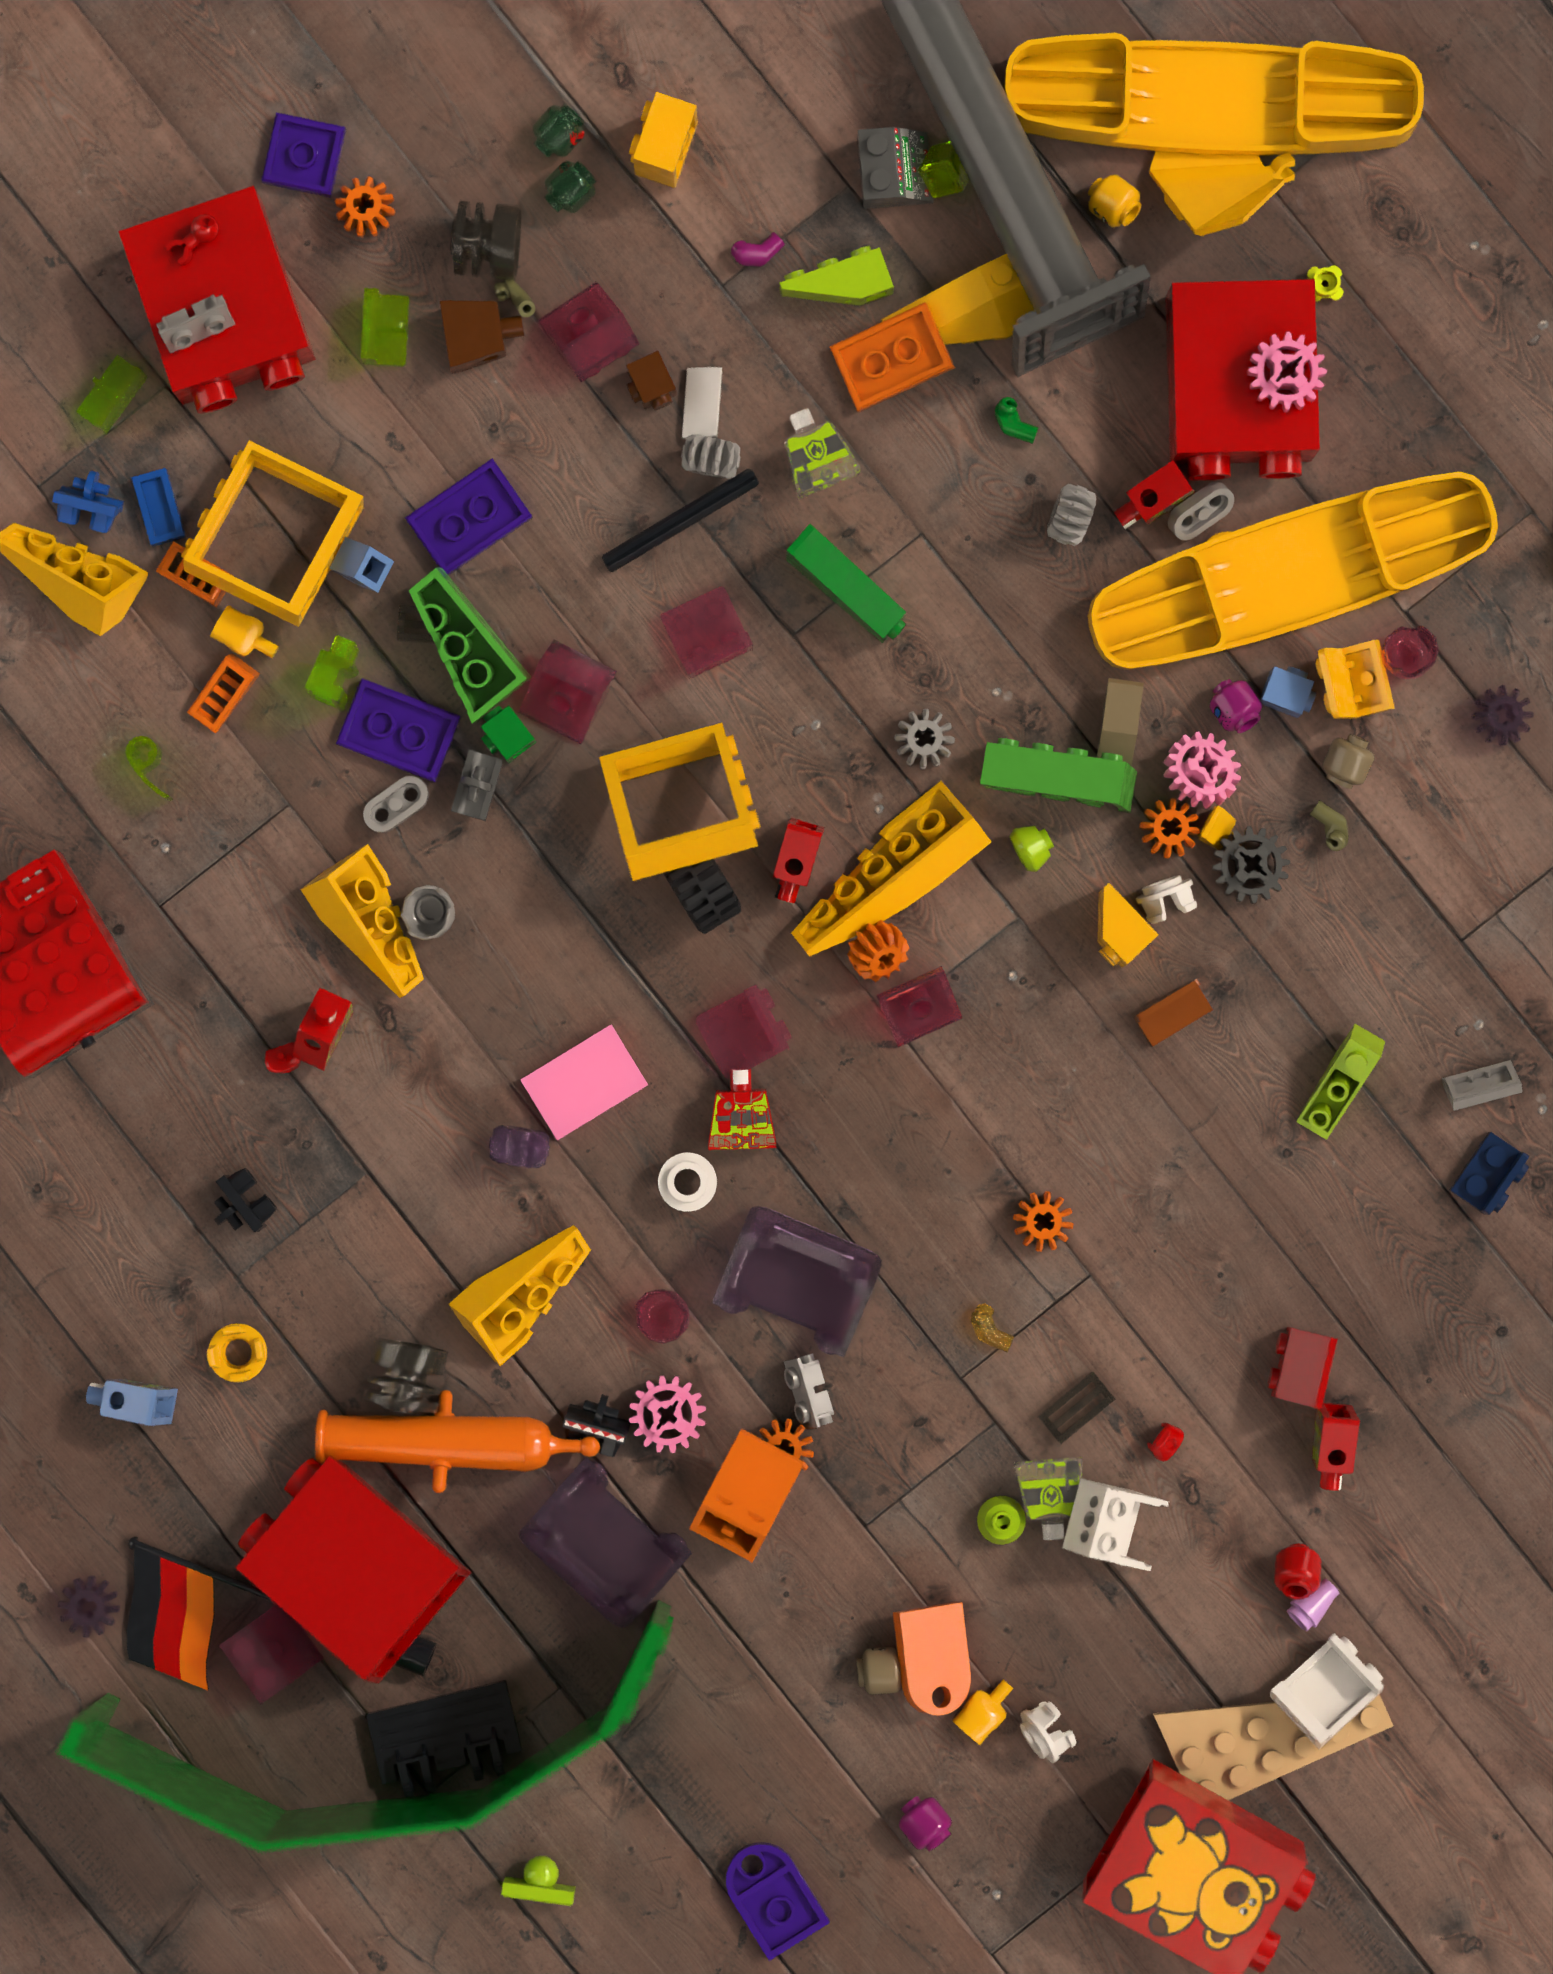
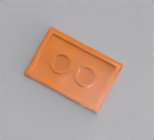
M926 302L830 346L858 412L955 368Z

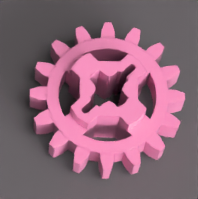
M1286 332L1283 341H1280L1274 334L1270 337L1271 346L1261 342L1258 349L1262 355L1252 354L1250 361L1257 366L1251 367L1247 371V375L1256 377V380L1249 387L1251 390L1258 388L1261 390L1257 398L1259 402L1265 398L1271 400L1269 409L1273 410L1277 403L1282 404L1283 411L1288 412L1291 404L1294 403L1296 408L1301 410L1304 407V398L1310 402L1316 399L1312 389L1321 391L1324 387V383L1318 380V378L1325 376L1327 369L1319 368L1318 365L1325 357L1324 355L1314 356L1313 351L1317 344L1314 342L1308 347L1303 344L1305 336L1302 334L1297 341H1292L1290 332ZM1280 350H1293L1297 353L1295 355L1283 354ZM1265 362L1267 363L1266 366L1271 370V378L1268 382H1266L1263 372ZM1297 363L1291 376L1288 375L1279 382H1276L1283 368L1292 367ZM1306 363L1310 367L1309 383L1307 382L1308 379L1303 375V368ZM1278 390H1291L1294 394H1293V395H1283V394L1277 393V391H1278Z
M1195 732L1191 738L1184 735L1178 743L1175 742L1168 751L1170 754L1163 763L1169 767L1165 771L1164 777L1173 779L1172 784L1168 788L1181 791L1178 797L1180 801L1189 797L1191 798V807H1195L1199 801H1202L1205 809H1209L1214 802L1220 806L1235 792V786L1241 780V776L1236 774L1241 764L1232 762L1231 758L1236 752L1235 750L1226 752L1224 749L1226 741L1224 739L1217 744L1214 742V734L1210 733L1206 739H1202L1200 732ZM1189 753L1190 756L1187 758V761L1182 762L1183 756ZM1222 778L1221 785L1215 788L1218 779Z
M662 1375L657 1386L648 1380L646 1382L648 1391L645 1393L637 1390L635 1393L641 1399L640 1403L630 1404V1408L636 1410L637 1415L630 1417L629 1422L639 1424V1428L636 1429L634 1435L644 1434L646 1436L643 1444L645 1447L650 1445L652 1441L657 1443L656 1451L659 1453L664 1445H669L671 1453H675L677 1443H681L687 1449L689 1447L687 1439L689 1436L696 1439L700 1437L698 1431L695 1430L696 1425L705 1426L706 1423L702 1418H698V1413L706 1411V1406H697L696 1401L702 1396L701 1393L698 1392L692 1395L689 1392L692 1386L691 1382L686 1383L683 1387L679 1386V1376H675L672 1383H667L666 1378ZM664 1390L676 1392L670 1399L660 1400L654 1396L655 1393ZM686 1399L692 1410L691 1422L683 1417L682 1405ZM678 1400L674 1411V1416L677 1417V1420L675 1422L668 1420L658 1428L657 1426L662 1416L658 1409L661 1406L667 1409ZM645 1406L653 1413L654 1423L650 1428L647 1427L644 1420ZM676 1429L682 1433L673 1438L659 1437L664 1430Z

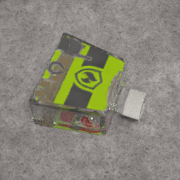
M809 409L801 410L789 417L796 434L785 439V449L798 500L860 474L861 468L831 421L816 426Z
M1079 1456L1013 1462L1027 1520H1042L1043 1540L1064 1539L1063 1518H1070L1080 1479L1082 1478L1083 1459Z

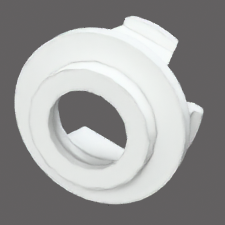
M1181 875L1173 876L1142 888L1143 895L1136 898L1137 903L1142 904L1147 914L1146 919L1151 924L1166 920L1163 897L1167 895L1171 896L1178 910H1181L1183 913L1197 908V903L1193 899L1190 887L1193 885L1191 879L1182 880Z
M680 1153L667 1160L661 1168L658 1177V1187L664 1201L674 1209L688 1212L695 1211L707 1205L713 1198L717 1187V1177L713 1166L704 1157L695 1153ZM683 1169L694 1170L700 1177V1187L692 1195H683L675 1188V1176Z
M1041 1702L1038 1707L1030 1711L1024 1710L1021 1712L1020 1715L1023 1723L1020 1724V1729L1030 1747L1041 1759L1046 1757L1050 1762L1055 1763L1059 1760V1755L1069 1747L1073 1748L1076 1745V1739L1072 1731L1063 1733L1061 1730H1057L1050 1734L1047 1733L1046 1729L1061 1715L1052 1702Z

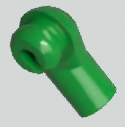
M1004 397L1000 399L995 407V416L1001 431L1005 435L1033 444L1038 427L1020 420L1016 409L1017 402L1013 398Z

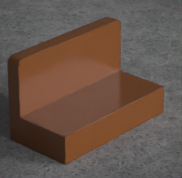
M1198 979L1191 981L1133 1017L1151 1047L1213 1010L1199 987L1201 984Z

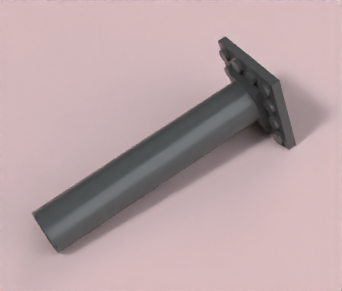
M881 0L1035 310L1021 316L1017 320V324L1013 326L1011 365L1017 377L1144 318L1151 279L1145 264L1137 268L1134 265L1124 267L1115 273V278L1107 282L1104 277L1098 279L960 1Z

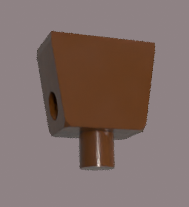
M440 301L448 359L452 374L507 356L504 339L525 336L522 316L501 318L498 302Z

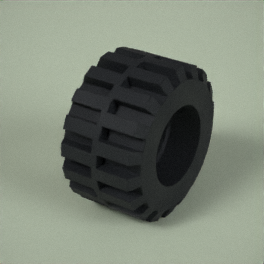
M714 859L663 873L695 927L703 934L710 932L741 913V904Z

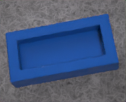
M162 468L131 477L150 545L154 547L186 538L168 470Z

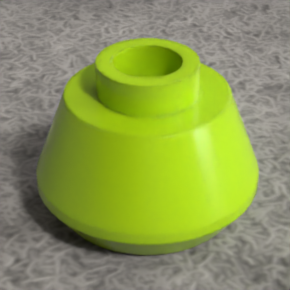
M1036 826L1020 827L1012 830L1009 838L1020 861L1027 871L1037 872L1051 857L1049 849L1054 847L1045 828L1038 831Z
M995 1496L984 1502L979 1509L977 1525L980 1533L989 1542L1005 1545L1014 1542L1021 1536L1026 1525V1516L1022 1506L1013 1498Z

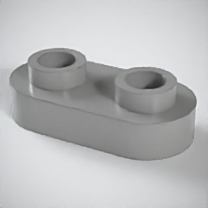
M1212 482L1172 510L1168 517L1169 529L1181 540L1195 538L1231 511L1234 505L1233 493L1221 482Z
M406 776L399 779L366 804L363 811L366 825L378 833H386L393 830L424 808L429 798L427 786L421 779L414 776ZM408 789L417 790L418 796L414 801H407L405 799V792ZM380 809H386L389 813L388 819L384 822H379L376 819V813Z

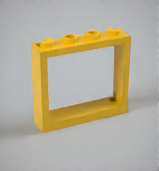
M249 440L244 450H239L238 454L234 455L230 464V468L233 470L228 479L222 478L214 492L216 501L211 510L205 508L197 524L200 530L195 539L189 538L185 543L186 547L181 555L184 558V571L299 627L328 575L329 568L345 537L348 538L363 510L364 496ZM254 466L341 508L290 603L202 561Z
M722 723L599 757L633 881L758 846L754 829L760 828L756 810L748 811L747 806L753 805L748 784L742 786L740 784V781L746 780L740 759L733 761V756L739 755L734 736H726ZM720 754L739 818L638 846L621 781Z

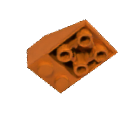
M741 1429L689 1529L753 1562L805 1462Z

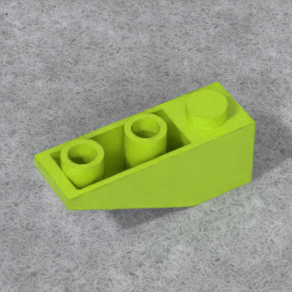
M870 246L854 250L850 253V258L839 262L837 258L825 260L817 265L818 269L805 273L803 269L793 271L784 276L785 281L779 282V290L784 297L858 306L892 295L894 286L880 247L871 250Z
M1354 1024L1336 1051L1296 1122L1327 1140L1381 1058L1385 1041L1361 1026Z

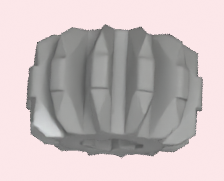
M690 435L686 438L685 445L682 448L681 466L691 473L731 479L735 477L737 468H739L741 447L736 443L719 438Z
M1069 483L1061 488L1047 525L1048 537L1056 539L1057 542L1065 545L1075 546L1082 542L1094 514L1093 511L1096 506L1095 493L1083 486H1075Z
M923 709L922 720L919 721L915 712L911 711L908 716L912 726L905 721L898 723V727L908 734H895L894 741L906 742V745L897 749V754L904 755L910 751L911 755L906 761V764L909 766L914 763L916 757L921 758L919 765L921 770L926 769L927 758L931 759L935 767L940 766V759L936 753L938 752L947 758L951 754L941 744L950 745L955 742L954 737L942 735L952 729L951 723H946L939 727L938 723L943 716L941 713L938 712L933 721L928 720L929 709ZM928 731L932 734L930 740H934V744L932 746L925 744L922 748L917 745L919 738H914L917 733L923 735Z

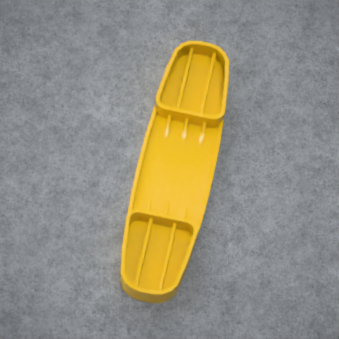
M1118 33L1064 35L1032 39L1017 46L1008 59L1004 79V91L1026 133L1059 140L1167 152L1236 155H1282L1289 152L1293 155L1360 152L1392 148L1407 141L1415 131L1424 104L1422 74L1415 63L1404 55L1367 47L1322 41H1312L1305 44L1302 48L1214 41H1129L1128 38Z
M1464 472L1420 477L1318 503L1241 528L1178 552L1105 587L1091 601L1088 611L1089 630L1101 658L1111 666L1124 670L1163 665L1261 641L1341 615L1409 589L1486 552L1494 542L1497 533V513L1485 484L1474 475Z

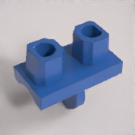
M90 471L87 479L75 477L73 480V487L75 488L61 486L59 491L54 492L52 502L58 503L57 521L76 525L79 521L80 511L92 512L89 528L102 533L110 531L115 516L122 512L124 501L106 497L109 493L110 485L98 483L99 472Z

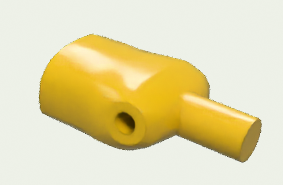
M230 605L224 609L210 635L211 638L221 642L231 651L242 657L247 656L255 648L273 658L279 648L278 645L262 637L264 630L263 622L238 611Z
M1003 1679L990 1695L982 1690H976L952 1721L978 1745H981L988 1735L1005 1720L1006 1711L1001 1703L1014 1688Z

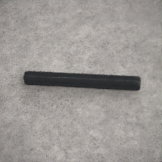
M751 469L744 470L603 554L602 561L610 572L618 570L754 489L759 484L756 475Z

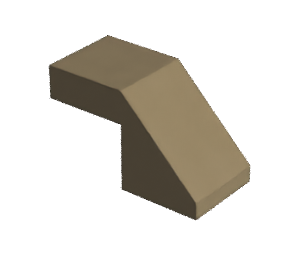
M1108 678L1097 758H1101L1102 753H1113L1122 755V761L1132 765L1144 683Z

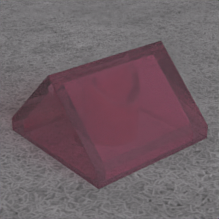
M942 966L880 993L875 997L898 1047L962 1019L961 1012Z

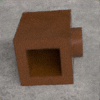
M659 351L626 365L628 375L632 381L626 385L634 403L641 401L645 410L653 407L654 410H659L673 402L672 397L677 395L676 388Z

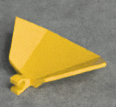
M1155 151L1149 174L1164 193V201L1179 221L1184 220L1195 235L1204 236L1244 224L1284 183L1295 180V174L1290 169V167L1295 166V159L1288 152L1277 156L1271 165L1264 166L1259 155Z

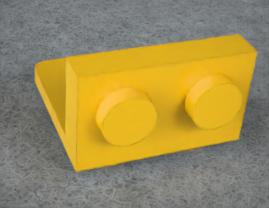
M1371 640L1345 648H1322L1318 650L1319 658L1316 659V669L1319 677L1324 679L1327 692L1324 693V704L1327 712L1332 714L1334 719H1357L1395 709L1379 640Z

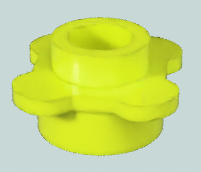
M1334 265L1330 268L1324 267L1321 269L1312 267L1307 272L1308 279H1315L1316 302L1323 298H1331L1337 301L1342 297L1343 289L1340 287L1342 271L1339 267ZM1322 281H1327L1328 286H1322Z

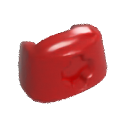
M294 1042L269 1049L265 1052L264 1063L268 1071L285 1074L294 1071L300 1066L302 1061L292 1057Z
M1161 1423L1163 1429L1153 1444L1147 1443L1155 1458L1163 1462L1169 1460L1175 1454L1184 1439V1432L1180 1428L1168 1423Z

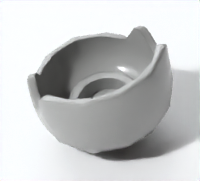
M425 885L414 888L405 897L401 918L410 936L421 940L439 938L451 928L455 920V907L449 894L444 889L438 886Z

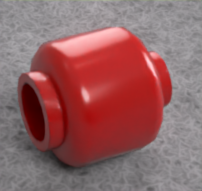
M1299 1543L1282 1549L1276 1555L1274 1583L1276 1587L1291 1599H1304L1316 1592L1321 1582L1322 1560L1319 1554L1308 1546Z

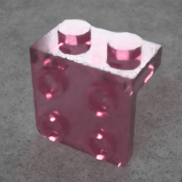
M757 984L743 990V993L700 1014L696 1018V1024L723 1076L727 1079H730V1069H751L789 1049L786 1041L792 1039L783 1019L778 1022L775 1021L770 1009L776 1006L766 988L759 990Z

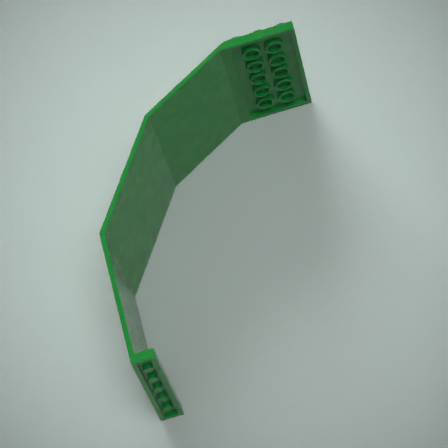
M658 1600L608 1706L486 1787L480 1789L284 1810L110 1726L111 1718L121 1700L110 1693L104 1695L73 1719L57 1754L259 1852L471 1828L617 1731L621 1722L628 1725L636 1709L640 1690H645L653 1673L656 1657L661 1656L668 1642L674 1617L669 1615L671 1606Z

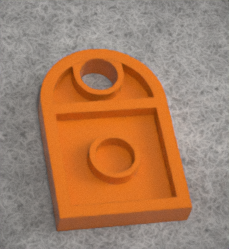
M950 1602L893 1612L898 1660L901 1670V1686L905 1698L913 1708L924 1714L940 1716L955 1711L965 1701L971 1684L963 1603ZM937 1687H941L944 1692V1700L941 1705L936 1707L932 1701V1694Z

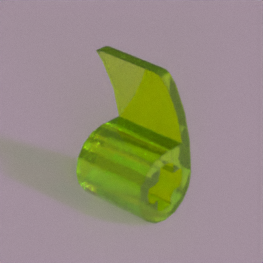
M146 736L134 737L127 744L125 752L130 765L143 782L153 791L168 801L173 800L172 797L155 786L146 776V773L155 769L162 760L160 746ZM141 746L152 749L147 753L149 758L147 761L136 758L140 754L139 748Z

